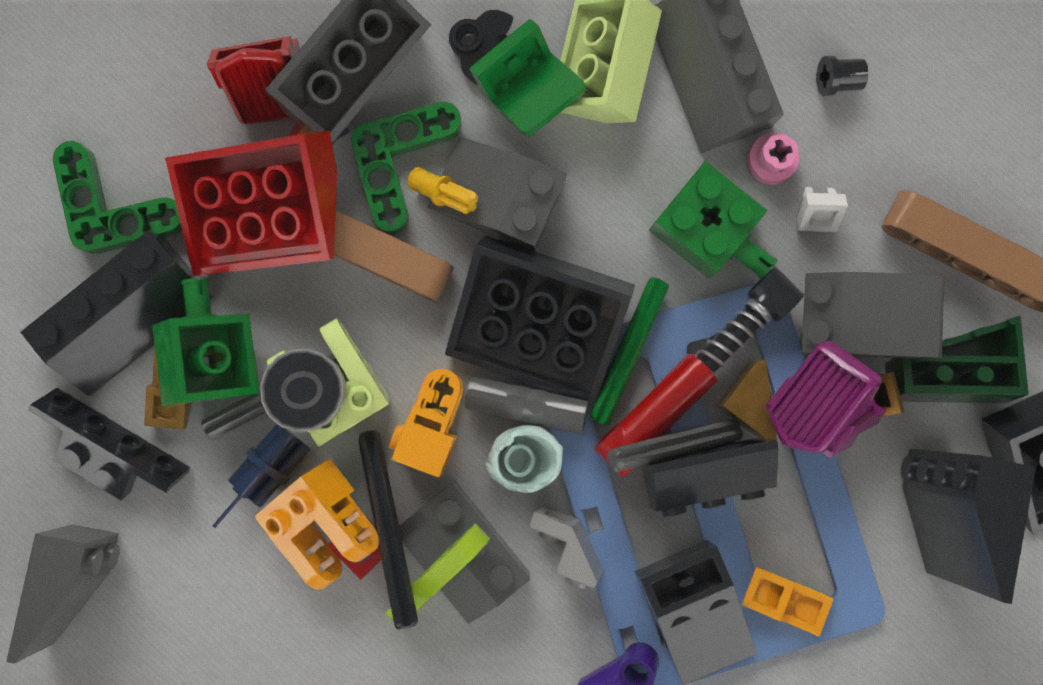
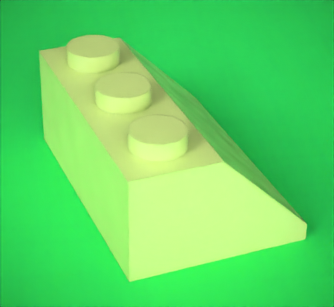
M575 0L560 61L584 81L586 91L560 113L602 123L636 122L662 13L661 9L649 0Z

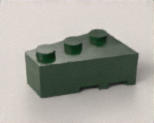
M1021 315L963 335L944 339L942 341V359L893 358L886 362L885 372H894L901 401L1008 403L1029 395Z

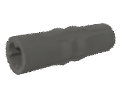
M472 376L465 396V408L505 417L514 421H523L533 425L583 434L589 401Z

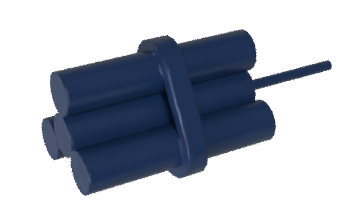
M276 424L256 448L251 447L246 452L248 457L228 479L234 486L232 489L238 496L212 526L216 528L241 498L250 499L261 508L281 484L286 485L290 480L288 475L311 448L291 433L289 429Z

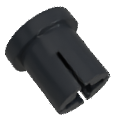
M835 56L822 57L816 73L819 93L822 96H833L837 91L864 89L868 81V74H854L868 72L867 62L865 59L838 60Z

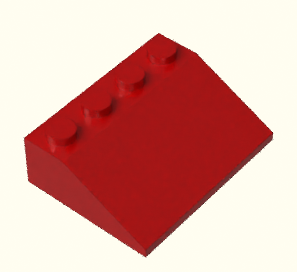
M329 130L165 158L193 276L334 259L338 171Z

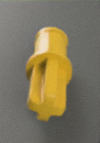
M422 167L413 169L408 176V188L413 192H418L431 198L432 203L436 206L443 207L446 205L463 214L474 212L477 209L478 195L469 189L455 184L454 180L449 176L443 175L439 177Z

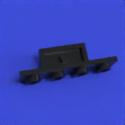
M55 388L29 406L28 411L62 431L54 461L119 500H123L131 493L137 476L167 493L190 470L188 465L59 388Z

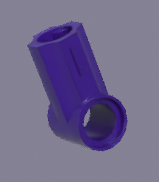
M637 642L631 644L623 655L580 678L578 685H653L659 667V656L657 651L646 643ZM639 663L648 672L639 673L633 670L630 664Z

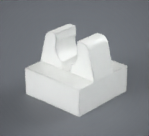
M806 187L796 219L798 231L837 232L848 207L846 194H837L834 188L828 187L825 193H813L812 187Z

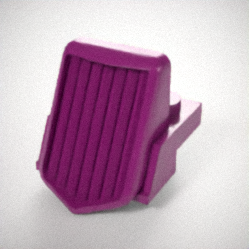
M824 341L818 344L798 371L784 381L765 406L769 410L770 420L783 445L812 453L823 452L829 458L850 448L857 436L877 425L886 412L873 399L882 383L880 375L832 341Z

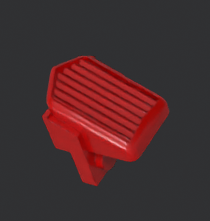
M291 36L211 50L207 61L208 70H210L218 88H223L240 123L249 125L290 118L265 89L299 51L298 38L292 39Z

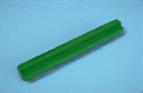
M651 277L645 286L590 413V419L601 425L608 426L612 421L669 289V284L665 281Z

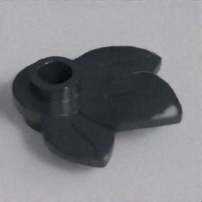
M488 10L476 20L462 19L455 23L450 30L449 44L456 55L461 57L462 72L475 85L478 84L469 68L508 37L506 34L512 26L513 16L504 11ZM466 34H472L476 38L475 42L470 46H466L461 42Z

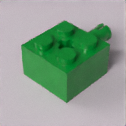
M706 161L703 162L649 229L652 234L708 279L718 273L729 258L733 259L735 257L760 279H763L770 272V267H774L778 259L773 258L750 239L752 236L750 232L768 210ZM705 215L712 218L711 224L708 227L701 223Z
M198 278L182 280L181 285L183 286L186 316L167 319L152 325L162 406L259 394L250 315L216 316V314H212L208 278H200V281H198ZM203 357H208L209 364L204 362Z

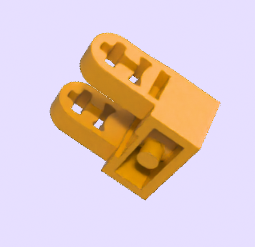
M436 369L426 376L405 425H397L389 444V448L395 450L391 460L438 478L445 473L458 439V435L450 433L464 395V384L459 376L447 369ZM447 378H449L448 385L453 387L454 391L451 396L444 395L439 404L441 407L448 408L446 414L439 409L427 408L429 402L438 404L441 392L436 390L437 383H445Z
M331 458L298 478L254 516L304 582L317 590L326 588L340 577L342 564L338 556L327 546L328 542L314 525L315 522L326 533L339 552L349 561H362L373 553L379 545L377 531L350 496L355 490ZM310 550L312 553L308 555L306 551ZM318 565L323 568V572L319 569Z

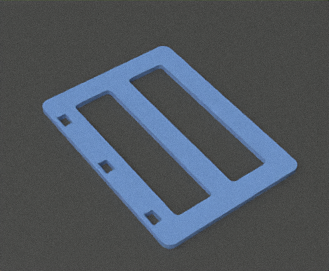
M755 284L657 314L639 358H643L648 362L655 387L687 355L686 349L688 344L715 336L717 330H724L726 328L728 320L736 318V311H743L745 309V303L748 301L747 293ZM790 312L777 322L769 321V324L764 325V329L759 327L754 333L761 358L766 360L768 379L773 396L784 381L793 376L805 361ZM630 321L622 324L607 368L612 365ZM536 386V389H540V390H543V391H546V392H551V391H548V390H545V389H543V388H540V387H537V386ZM701 398L669 429L670 434L709 425ZM589 408L583 434L550 427L548 429L549 433L563 447L561 472L575 518L581 520L604 570L602 579L596 588L617 657L623 655L626 651L619 629L633 626L637 642L652 646L659 656V667L653 685H682L666 646L661 644L652 612L634 573L639 568L606 462L593 450L594 446L599 442V437L594 421L590 419L591 411ZM790 447L834 585V593L831 595L834 600L820 637L742 605L755 568L732 496L725 498L726 504L719 507L702 508L701 503L692 505L703 541L708 540L718 547L734 584L757 651L755 655L698 680L877 625L883 619L885 614L884 603L836 455L829 458L823 452L812 453ZM597 507L603 528L590 533L583 509ZM639 663L630 664L633 670L639 673L648 672Z

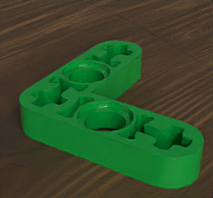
M448 102L434 103L363 123L353 131L351 136L352 149L372 219L380 231L388 235L398 234L407 227L409 221V214L393 156L456 138L461 131L462 122L461 115L453 104ZM446 113L448 119H455L449 122L450 128L447 130H442L441 125L430 126L429 131L431 135L426 137L420 120L426 117L427 124L431 125L439 121L438 115ZM409 122L418 128V133L413 140L404 142L397 138L396 131L401 124ZM368 134H372L374 139H380V141L374 143L379 160L371 161L367 148L360 146V144L365 142V136ZM379 169L386 170L391 174L390 184L383 189L373 188L369 181L371 174ZM396 192L397 197H389ZM389 197L393 210L395 212L401 211V215L395 217L396 224L389 225L386 220H380V217L386 215V210L382 200L380 199L375 203L374 198Z
M66 141L55 149L53 154L54 170L69 237L77 249L91 254H99L124 248L150 230V226L152 228L151 231L163 237L173 236L182 231L175 200L167 197L107 211L94 154L88 148L75 141ZM73 153L82 157L81 160L76 161L77 171L67 165V162L73 160ZM77 173L87 179H78ZM81 188H89L92 193L91 202L86 207L77 208L74 203L75 193ZM166 208L176 213V216L170 218V225L159 220L149 222L145 215V212H147V215L153 219L163 217ZM127 216H135L139 222L137 231L131 236H124L120 231L121 221ZM89 227L97 231L109 230L112 235L110 236L105 233L95 235L93 243L84 240V236L90 232Z

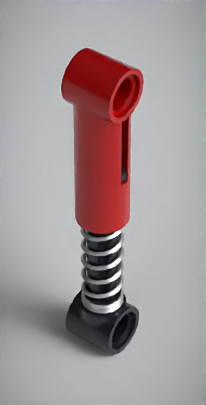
M777 267L772 268L763 279H760L747 293L748 301H746L744 306L745 309L743 311H736V318L728 320L724 330H717V337L714 340H707V347L704 350H697V357L688 353L622 421L608 431L594 446L593 450L609 466L610 461L607 458V454L610 450L619 446L663 436L718 381L714 373L720 367L725 368L724 363L730 357L735 358L734 353L740 347L745 348L744 343L750 337L755 338L754 333L759 327L764 329V325L769 324V321H779L801 301L804 294ZM634 468L619 471L616 473L621 478H623L628 473H630Z

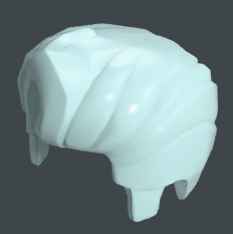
M533 424L520 425L504 431L496 438L489 453L488 461L485 462V469L488 475L500 485H504L505 489L513 490L514 492L533 493L549 485L558 477L562 467L563 447L544 428Z

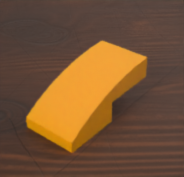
M756 567L742 605L820 637L834 598Z

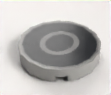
M308 348L289 350L277 356L265 369L260 384L261 402L267 415L280 427L295 432L314 431L329 424L340 411L346 397L345 378L339 366L325 354Z

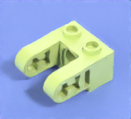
M338 318L319 329L328 347L348 377V380L345 382L346 397L340 411L329 424L317 430L308 431L318 447L389 405L390 400L388 393L370 364L368 365L347 329ZM284 349L267 359V365L269 366L277 356L287 352V350Z

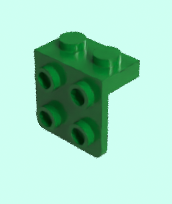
M531 19L527 20L469 68L485 98L524 136L534 135L586 91L584 81L551 53L540 27Z

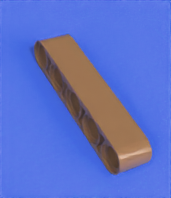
M906 190L898 192L881 226L886 234L1005 296L1043 313L1042 257L918 193Z
M336 211L335 257L438 303L454 269L451 264Z

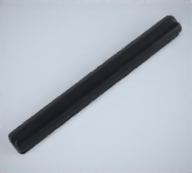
M377 430L365 431L359 434L358 443L375 530L379 537V550L394 626L398 630L408 629L416 626L418 616L381 437Z

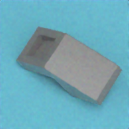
M545 505L537 509L533 514L529 527L538 530V535L553 543L567 542L556 573L565 576V581L572 586L581 589H587L589 586L595 589L602 579L604 570L581 520Z

